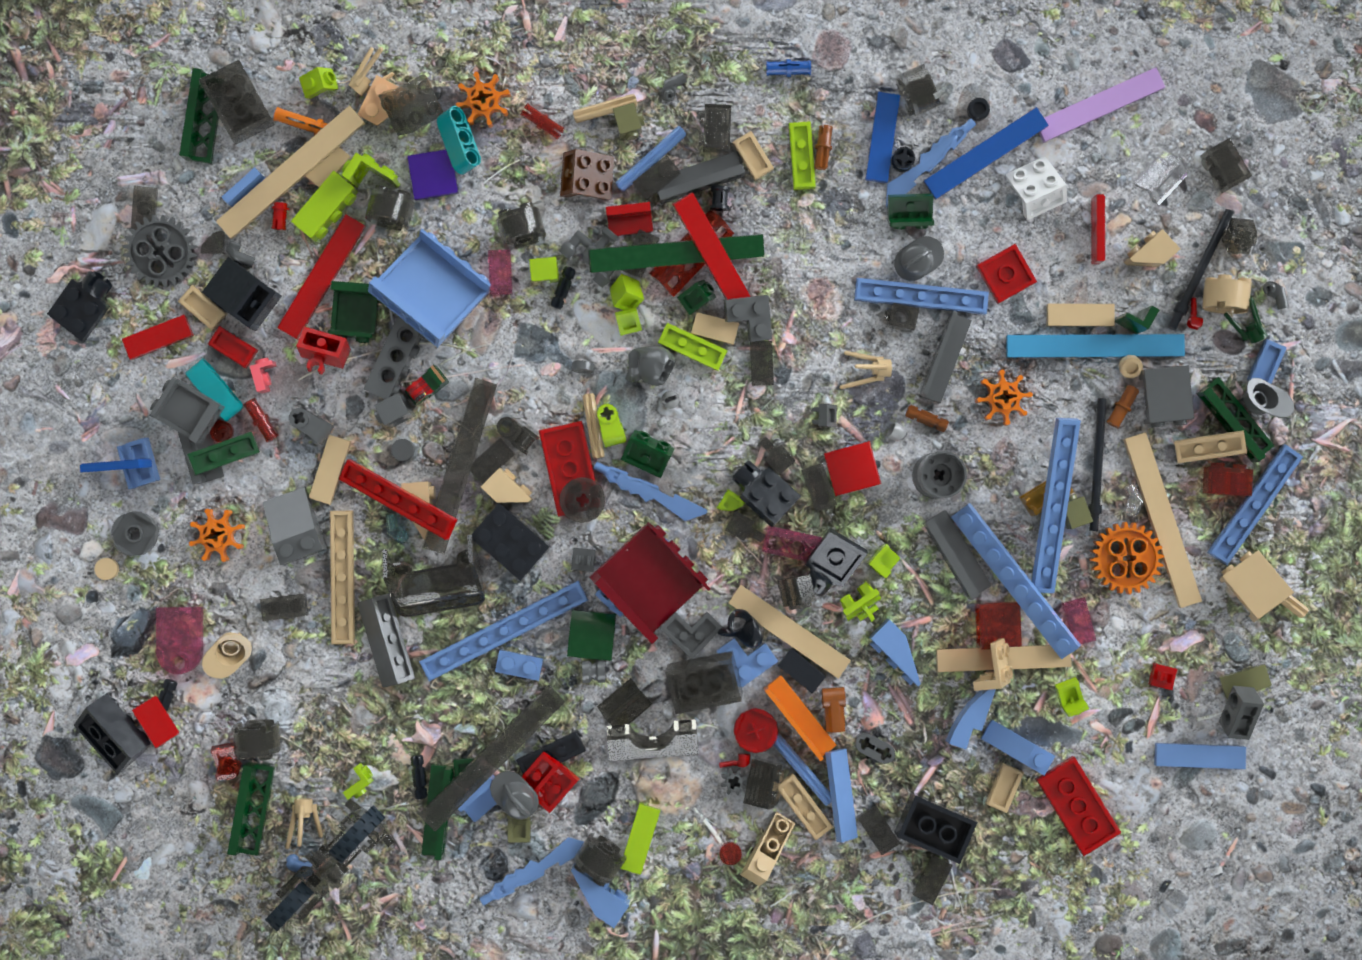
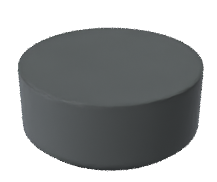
M576 360L572 362L571 371L591 374L594 373V364L590 361Z
M398 439L393 443L391 452L395 459L407 461L413 457L415 448L411 441Z

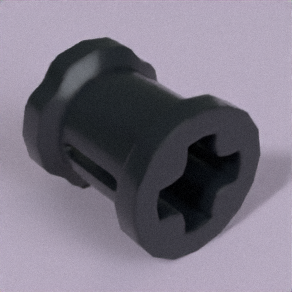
M711 186L713 196L710 210L729 211L727 200L730 187Z

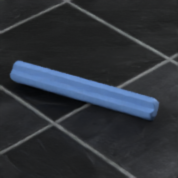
M677 126L616 181L617 188L625 192L686 137V132L683 128Z
M778 733L777 741L774 744L775 748L823 804L829 805L831 803V795L828 789Z

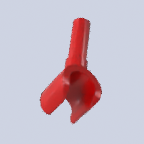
M1192 298L1187 326L1198 330L1203 325V318L1197 317V298Z
M739 753L738 760L719 762V767H747L750 764V754Z

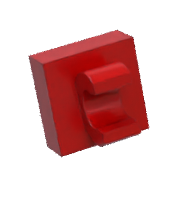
M1153 663L1148 684L1173 690L1178 669Z

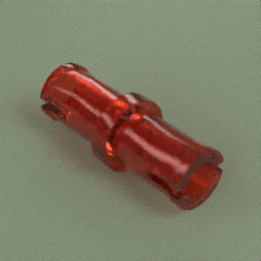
M527 103L524 108L531 112V114L522 110L520 115L537 125V129H543L558 140L561 134L554 129L563 133L565 127L550 119L547 113L543 114Z
M252 398L243 404L253 419L252 424L254 427H258L266 443L279 436L269 421V415L264 413L256 398Z

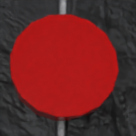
M758 708L749 709L741 713L735 721L734 736L738 745L747 752H766L777 741L779 733L777 721L766 710Z

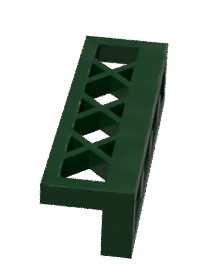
M198 68L192 69L179 156L187 161L212 164L225 83L224 76L207 74ZM207 80L218 81L217 89L209 94L206 90ZM211 100L214 104V111L206 116L203 112V105ZM208 122L211 126V131L203 137L199 129L201 125ZM203 143L208 148L206 158L195 156L196 148Z
M1216 377L1196 393L1227 433L1244 430L1247 454L1245 455L1252 463L1260 462L1266 457L1265 453L1274 447V444L1219 377ZM1216 384L1222 390L1221 399L1212 390V387ZM1225 403L1235 406V417L1225 406ZM1239 420L1247 421L1250 425L1249 434L1239 423ZM1253 437L1260 438L1266 446L1260 449L1253 440Z
M253 762L243 765L227 851L228 855L236 856L239 853L259 855L275 766ZM257 769L269 771L267 781L263 784H260L256 779ZM259 789L264 799L262 804L256 806L252 801V794ZM255 811L260 821L259 825L252 829L247 820L248 816ZM249 834L256 841L254 849L243 847L244 838Z
M439 764L431 765L421 855L435 856L434 860H442L445 855L454 766Z

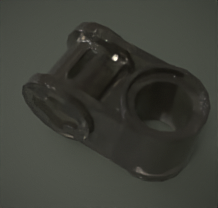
M503 417L497 423L498 433L525 455L528 454L527 450L532 443L540 438L527 427L522 426L510 417ZM511 421L513 423V430L510 433L502 431L501 425L503 422Z

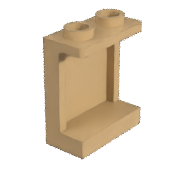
M1259 550L1254 554L1250 551L1239 559L1241 563L1236 567L1232 564L1221 572L1223 576L1219 579L1221 583H1226L1250 612L1248 616L1253 622L1259 620L1294 594L1293 590Z

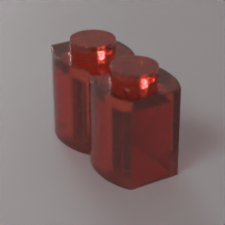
M1211 463L1210 467H1204L1202 494L1252 496L1253 469H1246V464H1233L1232 468H1227L1225 463Z

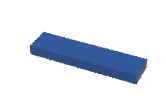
M878 92L865 177L867 181L888 182L900 95Z

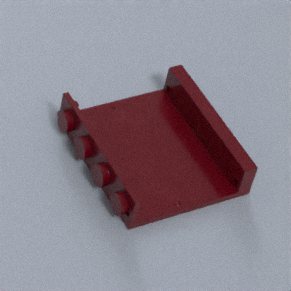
M648 522L589 578L645 638L653 644L658 639L654 632L703 586L708 591L711 588L706 584L708 581L706 576L700 570L696 573L692 569L695 564L686 555L682 558L678 553L681 549L673 540L668 542L664 538L666 532L659 525L654 527Z

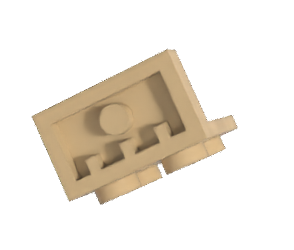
M1000 638L990 644L994 671H987L983 675H979L980 678L973 682L974 691L1001 689L1011 682L1010 679H1013L1012 666H1008L1007 659L1010 656V649L1008 643H1005L1004 638Z

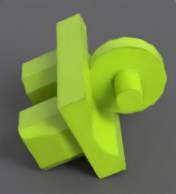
M865 582L857 588L862 597L855 602L850 594L840 599L843 613L848 621L857 616L860 622L867 617L872 622L875 620L873 613L879 610L875 603L881 600V597L876 588L873 589Z

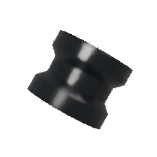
M908 147L898 148L891 159L892 167L898 172L908 171L915 162V154Z

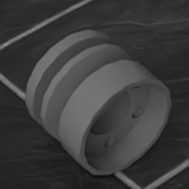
M938 451L922 456L915 463L912 471V481L916 490L930 499L950 498L958 494L964 487L967 479V469L963 460L956 454L948 451ZM934 472L940 473V475L938 476L939 479L934 480Z

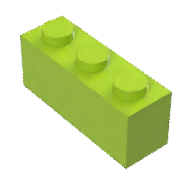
M333 170L291 222L315 242L318 239L321 240L328 233L327 228L341 218L344 208L354 203L358 191Z

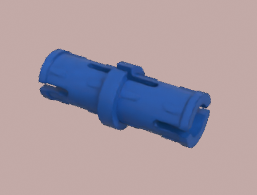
M786 59V61L781 62L766 61V76L786 75V77H791V75H811V60L791 61V59Z

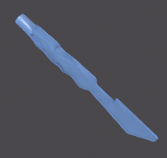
M970 118L961 127L952 128L948 135L941 136L938 143L932 144L930 151L920 154V164L887 184L886 207H888V195L907 194L917 185L914 181L924 172L930 173L944 159L946 153L951 148L954 150L962 142L967 133L976 126V123Z
M596 462L593 470L605 475L609 482L617 483L621 490H629L630 494H639L645 502L655 499L684 521L707 513L705 508L676 494L672 498L660 492L657 485L639 478H632L628 476L626 471L612 466L608 467L599 462Z
M568 837L540 862L530 860L524 869H515V872L507 874L502 882L495 883L491 891L480 897L481 903L486 905L493 900H499L514 893V889L518 886L527 885L544 876L545 870L557 862L560 866L591 848V844Z

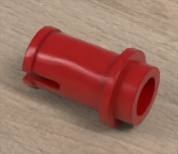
M274 202V206H271V209H273L271 229L286 231L287 211H289L287 203Z

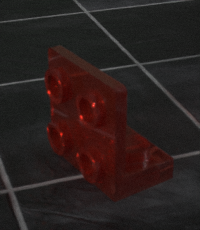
M1017 602L975 603L976 647L978 649L989 650L991 648L990 644L1000 638H1004L1005 643H1008L1009 647L1022 646L1021 612Z

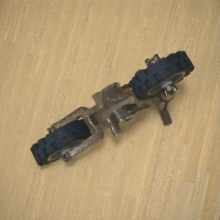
M352 799L346 802L345 806L352 813L347 815L337 825L342 831L326 847L322 845L315 853L311 850L305 858L312 866H302L277 891L276 895L281 898L282 902L265 919L273 929L278 931L295 913L303 920L329 892V881L338 889L344 883L341 877L349 870L347 866L362 850L367 854L380 839H382L387 847L394 843L393 838L381 824L386 817L374 805L367 811ZM301 879L302 881L290 892L289 890ZM315 893V897L305 906L304 903Z

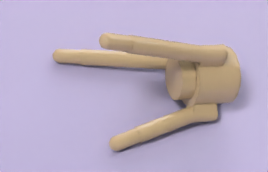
M370 47L356 73L350 79L351 81L348 85L360 96L368 93L371 87L369 86L371 81L366 77V74L382 53L383 47H380L368 62L374 51V48ZM390 72L383 79H390L394 76V72Z
M850 351L844 352L847 356L875 361L872 364H856L854 367L856 369H871L872 375L876 376L840 385L839 388L841 390L875 381H884V377H891V359Z
M312 798L294 799L285 847L287 850L290 849L296 817L298 818V847L302 846L303 818L310 817V813L313 814L318 836L320 838L323 837L317 804H313Z

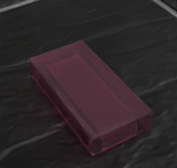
M488 250L490 295H513L511 250Z
M1085 597L1062 602L1068 628L1080 644L1096 641Z

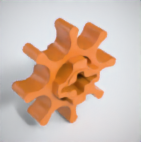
M474 72L473 75L476 83L473 87L467 88L462 83L458 85L460 91L467 93L468 97L464 102H457L456 106L461 109L469 108L472 110L471 116L467 119L469 125H474L475 119L483 116L487 119L488 127L492 128L491 115L493 113L500 112L504 116H508L507 109L500 107L499 102L504 97H510L511 94L508 89L502 92L495 90V85L499 81L497 74L493 75L489 83H482L479 73ZM485 96L486 103H481V97Z
M1002 369L997 372L999 377L997 384H991L987 379L980 381L982 385L987 387L988 395L985 398H976L975 402H986L989 404L990 411L985 415V420H990L993 414L997 412L1003 416V425L1006 426L1010 424L1009 414L1011 411H1017L1022 417L1027 415V411L1023 410L1019 403L1023 397H1032L1033 393H1021L1018 390V383L1023 379L1022 375L1017 376L1013 383H1009L1005 380V371ZM1002 394L1013 397L1005 402L1002 399H995Z
M205 509L204 512L208 519L204 525H200L196 521L190 523L191 527H196L200 531V536L196 541H190L189 546L204 545L206 551L201 558L203 561L210 560L212 552L217 551L221 555V561L228 562L229 557L226 551L229 546L233 545L237 549L244 548V544L235 541L234 534L237 530L245 529V525L238 524L232 527L229 524L228 520L233 513L232 510H225L223 517L218 520L213 515V509ZM217 532H225L218 536L217 539H209L217 534Z

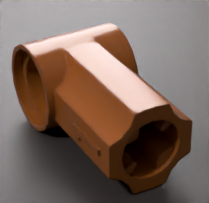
M822 688L821 696L822 706L825 711L826 732L837 733L845 731V688Z

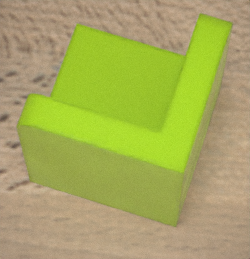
M556 257L529 259L531 280L533 282L548 280L550 283L559 282L558 260Z
M621 274L609 289L613 306L621 310L637 308L644 300L640 282L624 274Z
M884 543L867 564L882 578L886 579L891 573L890 570L900 560V557L889 548V545Z

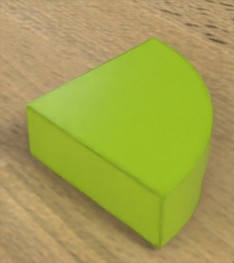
M728 489L716 508L722 511H734L745 503L739 498V495Z

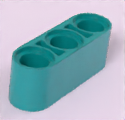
M452 106L439 115L436 122L452 167L457 173L464 175L481 163V157L463 110L458 106Z
M204 358L185 372L201 393L225 406L220 414V417L225 421L230 420L244 408L243 403Z

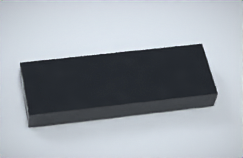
M576 730L516 759L524 774L542 752L547 753L562 763L585 752L586 748Z

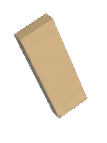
M1048 303L1046 304V326L1113 327L1115 326V304Z
M1244 430L1174 440L1177 463L1247 454Z
M332 435L328 436L309 495L310 499L329 505L332 504L351 441Z
M793 772L775 785L815 841L833 828V825Z

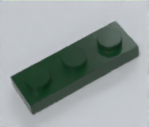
M251 431L188 453L186 456L194 476L253 456L260 451Z

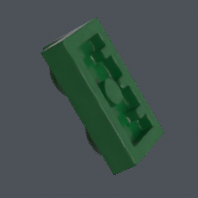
M634 430L621 460L661 478L675 448L671 447L666 441H658L650 437L644 431Z

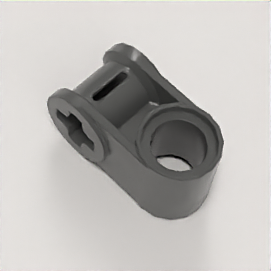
M302 408L293 409L289 414V422L293 427L323 445L334 428L332 424ZM297 415H303L304 423H298Z

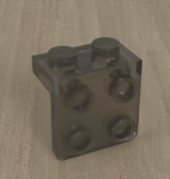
M424 74L417 76L396 89L387 90L378 95L381 100V106L387 112L391 126L398 136L415 132L437 119L443 113L432 86Z

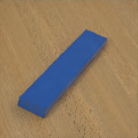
M1036 107L923 182L936 200L1049 125Z

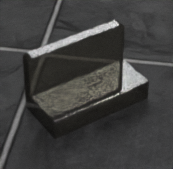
M630 678L600 703L597 708L606 721L618 732H621L653 703L641 691L636 682Z

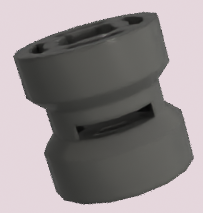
M598 660L594 664L590 661H582L583 683H590L592 679L598 683H605V660Z

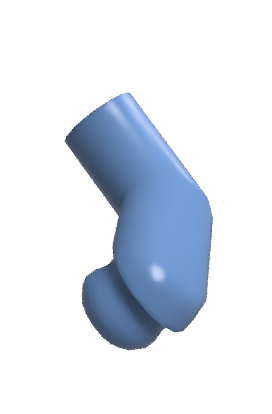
M291 854L286 858L288 870L300 875L320 869V863L317 858L307 862L299 861V857L296 854Z

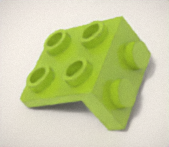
M355 153L351 161L348 160L342 168V176L357 189L369 170L397 188L401 185L397 180L398 176L394 174L393 170L385 165L382 168L379 167V164L375 162L376 160L366 153L363 156Z

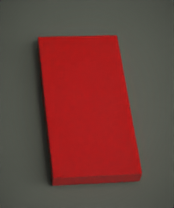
M578 421L539 430L558 517L601 508L583 422Z
M1075 756L1069 757L1048 770L1045 775L1035 778L1083 856L1121 834L1120 829Z

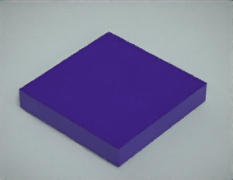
M446 149L407 156L415 201L459 194L456 172L452 167Z

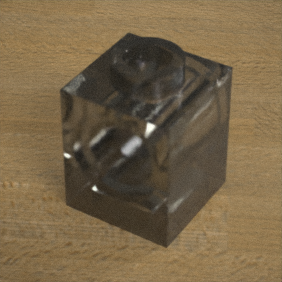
M893 303L890 308L885 310L884 321H887L886 327L912 333L916 327L919 308ZM896 312H902L905 315L906 320L904 323L896 321Z

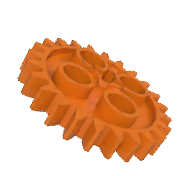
M1122 522L1120 528L1118 523L1113 524V530L1109 527L1105 528L1106 535L1098 534L1101 541H1093L1097 549H1091L1090 552L1096 555L1090 558L1089 561L1096 562V565L1091 570L1099 571L1095 578H1104L1101 585L1105 586L1110 583L1108 590L1113 591L1117 587V593L1122 594L1125 588L1126 594H1131L1133 588L1136 593H1140V586L1148 589L1147 581L1155 583L1156 581L1152 576L1161 575L1156 569L1157 567L1164 566L1158 562V559L1164 557V555L1158 554V551L1163 547L1155 546L1159 539L1150 538L1153 533L1152 531L1144 533V525H1140L1137 529L1136 523H1131L1128 526L1127 522ZM1136 540L1141 543L1139 552H1135L1133 549V544ZM1114 541L1119 544V550L1115 554L1111 551V544ZM1130 555V560L1123 561V556ZM1137 563H1141L1143 567L1140 574H1136L1134 570ZM1115 564H1118L1121 569L1117 576L1112 573V567Z

